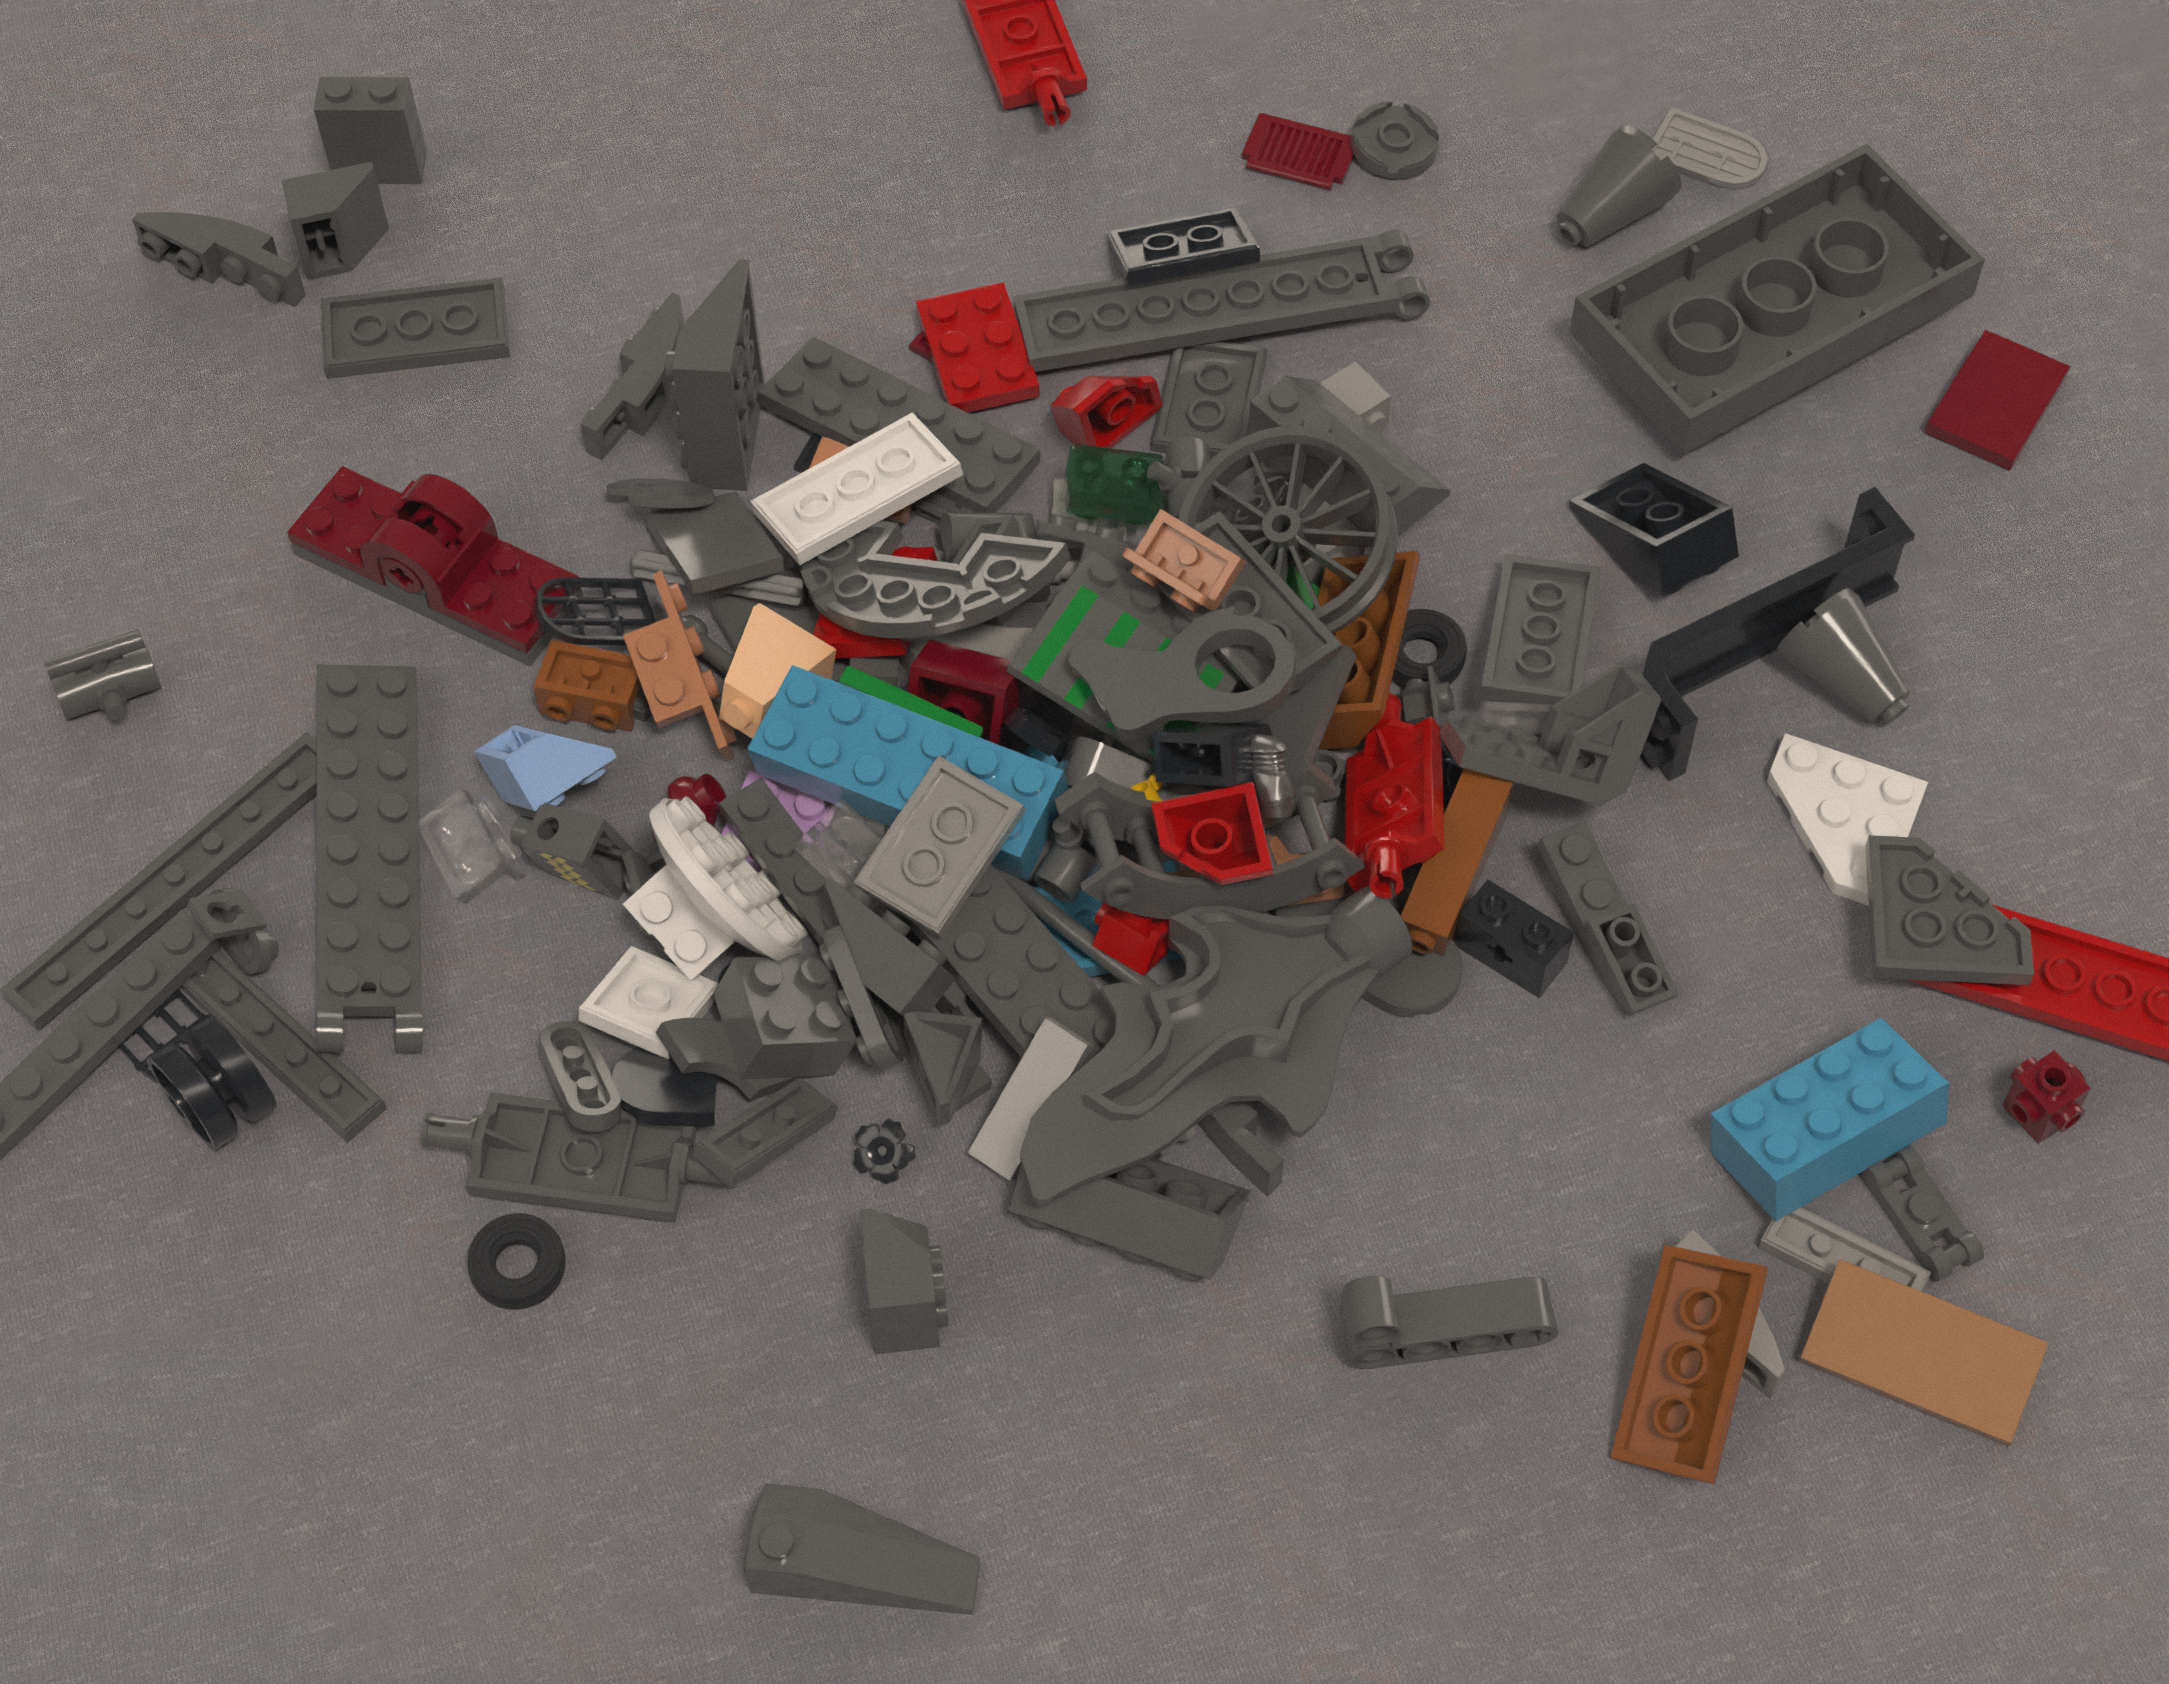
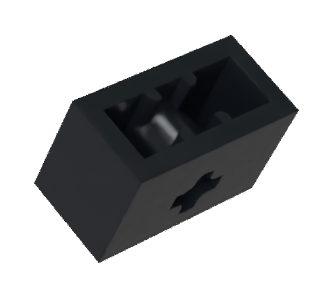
M1487 879L1459 914L1455 944L1465 953L1537 998H1540L1567 964L1574 932Z

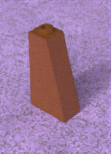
M1466 768L1463 769L1444 814V850L1438 852L1430 860L1423 862L1401 914V918L1412 940V950L1422 954L1435 952L1442 956L1445 955L1457 928L1459 914L1468 904L1506 820L1514 784L1513 781Z

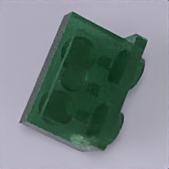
M1072 444L1069 447L1062 483L1066 513L1075 514L1080 518L1089 520L1103 517L1120 519L1132 525L1152 523L1159 510H1163L1164 507L1158 483L1147 477V470L1154 461L1164 464L1163 456L1156 453Z

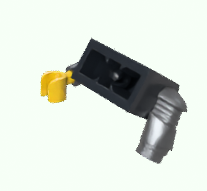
M1208 723L1153 731L1155 760L1146 772L1148 780L1139 782L1130 788L1144 792L1147 800L1160 802L1162 800L1157 790L1160 787H1167L1169 783L1228 787L1254 780L1259 805L1261 806V817L1264 818L1292 816L1293 797L1296 796L1290 773L1286 771L1287 767L1283 752L1288 750L1287 746L1281 740L1274 737L1267 724Z

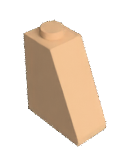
M758 603L752 609L724 680L719 718L753 739L791 666L795 665L832 680L836 649L761 603Z

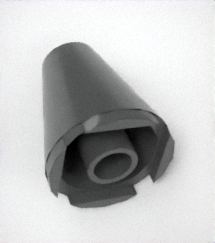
M1628 125L1621 126L1618 130L1612 132L1557 214L1558 232L1568 244L1589 247L1669 202L1680 191L1681 180L1674 163L1668 155L1663 160H1660L1651 150L1657 143L1650 136Z
M1846 588L1814 610L1817 614L1805 625L1802 621L1797 624L1778 645L1777 651L1786 662L1871 724L1882 720L1888 725L1908 709L1909 705L1905 702V699L1909 696L1910 690L1860 596L1851 588Z

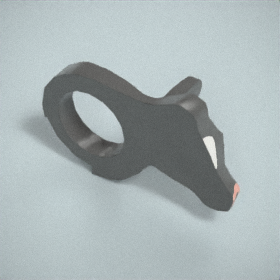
M1234 606L1213 610L1195 618L1173 639L1164 651L1117 648L1110 646L1102 640L1093 639L1074 645L1068 659L1073 673L1089 687L1102 715L1112 723L1118 738L1124 741L1135 742L1148 735L1151 751L1154 750L1153 731L1164 730L1165 725L1173 720L1240 723L1264 718L1282 706L1293 691L1296 674V652L1293 642L1289 643L1278 627L1258 617L1235 615ZM1234 644L1253 645L1264 650L1275 662L1273 671L1265 682L1252 690L1240 693L1219 692L1206 686L1198 677L1199 668L1208 655L1221 647Z

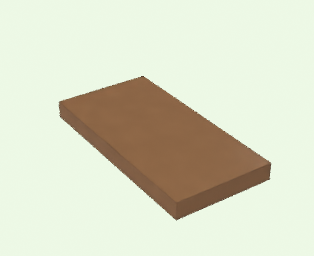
M1839 1259L1801 1355L1800 1362L2009 1447L2049 1342Z

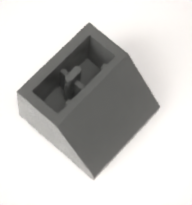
M372 161L282 180L290 221L308 280L353 271L389 230Z

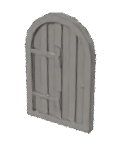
M1673 107L1670 108L1660 128L1656 131L1653 140L1657 145L1651 149L1660 160H1663L1668 155L1678 173L1727 189H1741L1757 183L1764 175L1768 159L1765 148L1755 138Z

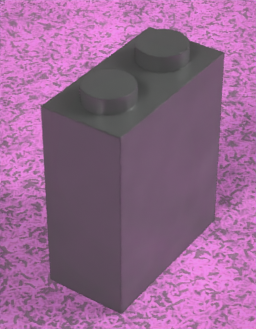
M319 77L314 113L330 170L372 161L378 184H422L427 150L409 77Z

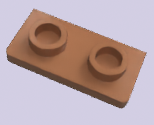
M1162 509L1159 510L1136 550L1133 551L1126 547L1122 554L1123 557L1134 563L1130 573L1155 588L1159 581L1162 580L1175 589L1170 598L1195 613L1200 605L1211 611L1217 610L1247 562Z

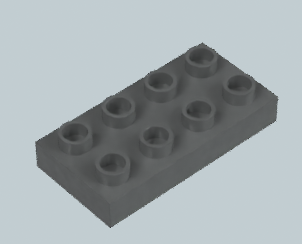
M1865 144L1576 296L1570 333L1681 454L1684 455L1973 297L1985 259L1868 144Z

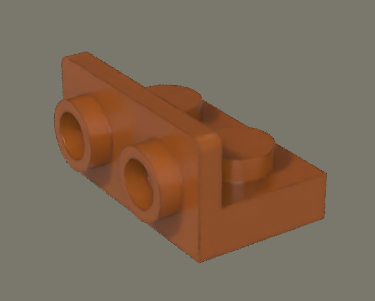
M551 640L533 686L539 712L556 721L566 722L572 720L592 724L607 731L618 729L631 732L635 725L633 705L641 683L631 656L629 654Z

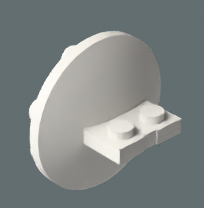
M686 796L681 801L677 799H662L650 810L649 815L654 835L666 865L626 900L623 905L649 935L653 934L665 948L664 952L690 981L697 978L736 942L751 951L775 961L789 956H797L802 952V939L808 934L806 929L794 915L786 911L777 898L781 892L766 872L762 869L757 873L748 861L744 859L749 855V851L738 837L731 832H728L723 837L706 821V817L701 809Z

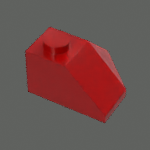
M1085 376L1074 386L1065 388L1050 406L1057 429L1094 463L1163 406L1157 381L1152 376Z
M1253 782L1151 803L1162 853L1221 885L1274 874Z

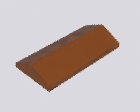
M1664 1245L1610 1458L1676 1477L1715 1485L1768 1267Z

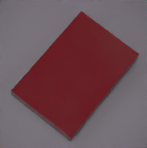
M1985 329L1927 422L1924 433L2011 471L2065 381L2070 366Z

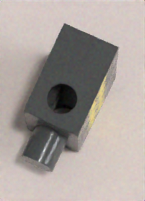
M544 803L539 806L534 818L521 815L515 820L511 829L512 842L522 846V849L545 872L619 901L626 886L624 873L627 872L622 853L632 848L604 818Z

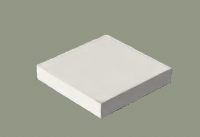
M631 946L579 1007L578 1021L669 1060L671 1055L655 1033L660 1024L664 1021L679 1018H703L716 1001L713 993L719 983L701 975L690 981L677 965Z

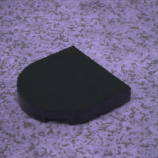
M636 1047L624 1054L615 1064L612 1077L621 1095V1108L623 1107L630 1113L635 1114L637 1121L657 1126H715L717 1075L701 1071L682 1074L672 1057L668 1060L640 1047Z

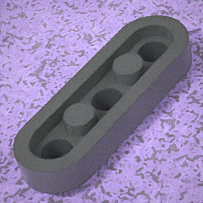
M838 924L824 931L825 943L819 946L820 953L828 969L832 973L837 972L843 989L838 991V998L847 1016L850 1019L855 1018L861 1035L856 1037V1042L863 1059L868 1065L876 1063L881 1070H886L902 1062L904 1059L902 1048L884 1003L880 997L862 983L841 925Z
M573 1021L557 1022L546 1027L540 1035L541 1058L570 1123L588 1133H601L615 1126L621 1119V1095L591 1030L587 1026Z

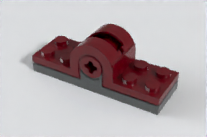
M341 466L287 531L294 555L531 667L554 637L540 624L535 615L534 599L540 587L550 579L561 577L579 578L578 575L499 539L495 523L486 508L460 485L434 474H424L416 481L412 480L405 490L400 493ZM565 587L549 589L542 596H567ZM573 587L575 595L579 594V597H583L581 587ZM542 604L548 617L568 618L572 613L571 606L567 607L566 604Z

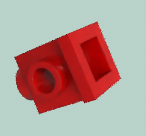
M1105 903L1101 905L1094 920L1099 929L1092 946L1145 976L1169 951V920L1140 916L1119 910Z

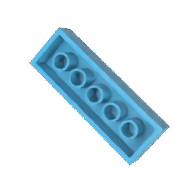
M792 665L747 748L758 774L890 827L939 755L1024 805L1026 812L991 865L998 870L1026 881L1053 829L1054 820L1059 817L1054 799L1068 790L1065 773L1062 769L795 665Z

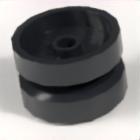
M207 1014L186 1029V1043L194 1058L183 1047L167 1042L147 1056V1063L165 1096L180 1117L211 1149L216 1151L237 1136V1121L230 1107L240 1117L255 1123L276 1108L277 1102L265 1079L237 1040L214 1016Z

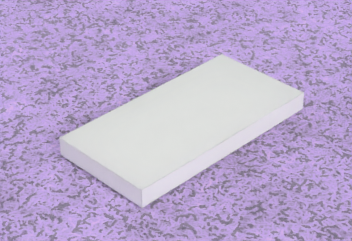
M910 413L750 502L754 514L795 561L801 565L961 477L963 472L960 462L913 413Z

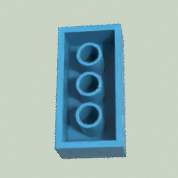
M1879 1018L1710 1113L1711 1154L1763 1209L1777 1221L1866 1170L1867 1167L1882 1161L1946 1124L1949 1082L1885 1020Z

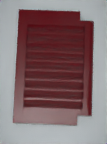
M1259 113L1242 151V159L1248 160L1246 169L1331 190L1334 183L1343 185L1355 155L1352 152L1351 135L1264 113Z

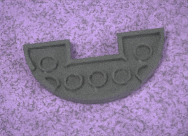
M879 521L803 563L801 574L808 594L816 608L835 624L861 635L900 638L904 641H912L920 637L940 635L965 629L1009 611L1029 599L1043 587L1050 585L1071 557L1066 543L981 533L959 564L892 556L891 554L903 539L902 532L898 523Z

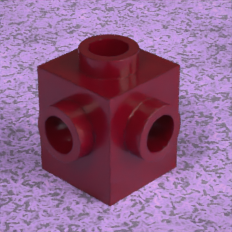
M2055 1050L2039 1061L2034 1057L2025 1060L2012 1072L2010 1079L2013 1082L2002 1106L2037 1144L2058 1130L2065 1132L2070 1129L2084 1115L2085 1111L2082 1109V1106L2091 1088L2086 1083L2081 1071L2074 1064L2066 1062Z

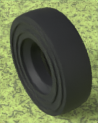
M1409 610L1406 616L1392 681L1402 688H1406V682L1411 679H1422L1424 682L1429 681L1427 667L1433 666L1441 683L1448 682L1449 685L1453 683L1465 665L1467 654L1466 639L1460 626L1449 616L1435 610ZM1414 638H1429L1440 646L1442 653L1437 660L1431 663H1417L1407 657L1404 647Z
M514 1213L490 1221L476 1234L469 1248L467 1263L471 1281L477 1292L486 1301L503 1309L520 1310L543 1302L555 1292L564 1275L566 1257L559 1235L546 1221L534 1215ZM516 1244L531 1247L537 1253V1263L529 1274L521 1278L512 1279L498 1272L496 1261L504 1249Z

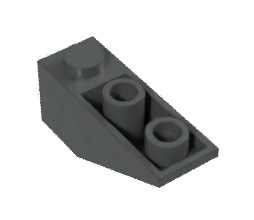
M829 877L825 881V886L862 983L902 1016L912 1011L930 1012L956 979L955 976L942 967L948 957L925 939L918 946L909 941L905 936L911 928L888 910L880 918L869 909L875 900L852 881L844 889Z

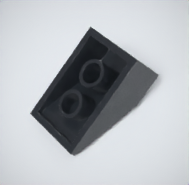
M1645 463L1569 500L1570 509L1632 579L1662 596L1679 591L1691 581L1705 574L1713 573L1722 565L1739 557L1733 507Z

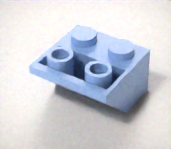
M517 725L507 729L474 751L501 799L504 802L536 811L544 803L558 805L565 799L563 792L578 782L580 785H585L598 779L606 772L604 765L617 758L611 748Z

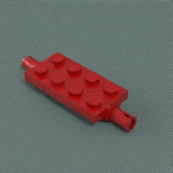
M961 0L1003 110L1038 102L1044 122L1047 125L1056 126L1052 112H1055L1060 125L1065 123L1071 116V110L1064 96L1086 91L1087 77L1056 1Z
M1388 693L1383 717L1365 737L1363 751L1346 759L1345 846L1360 857L1365 865L1364 869L1350 876L1346 881L1355 892L1369 886L1371 892L1381 898L1393 897V882L1394 892L1397 895L1403 889V869L1415 863L1426 862L1438 852L1444 850L1442 738L1439 735L1441 729L1432 716L1415 725L1401 721L1402 703L1396 695Z

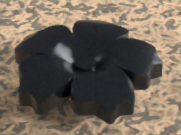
M887 1119L881 1128L876 1123L860 1127V1130L855 1134V1138L862 1147L855 1149L853 1163L859 1173H866L872 1170V1178L880 1180L884 1184L898 1180L897 1168H906L909 1162L916 1158L914 1145L900 1143L906 1137V1133L902 1130L901 1122Z

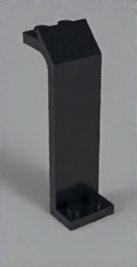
M1876 487L1859 494L1843 550L1650 643L1643 677L1661 697V702L1642 751L1648 763L1652 767H1658L1668 781L1686 773L1698 723V717L1682 696L1776 651L1781 641L1797 624L1802 621L1805 625L1817 614L1814 610L1846 588H1851L1858 594L1865 607L1898 591L1899 585L1894 580L1904 544L1914 540L1915 533Z

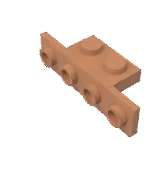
M661 570L654 573L653 577L668 618L623 635L657 726L661 728L704 711L718 749L725 761L735 757L730 743L738 740L736 732L732 726L719 718L713 699L721 697V693L711 669L702 672L697 656L705 653L695 626L685 627L681 612L688 610V606L678 582L669 585Z

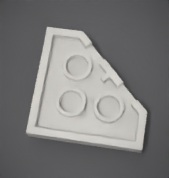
M1786 733L1767 780L1774 795L1781 797L1790 812V822L1808 853L1813 852L1823 868V878L1831 892L1869 906L1865 851L1868 836L1908 837L1928 782Z

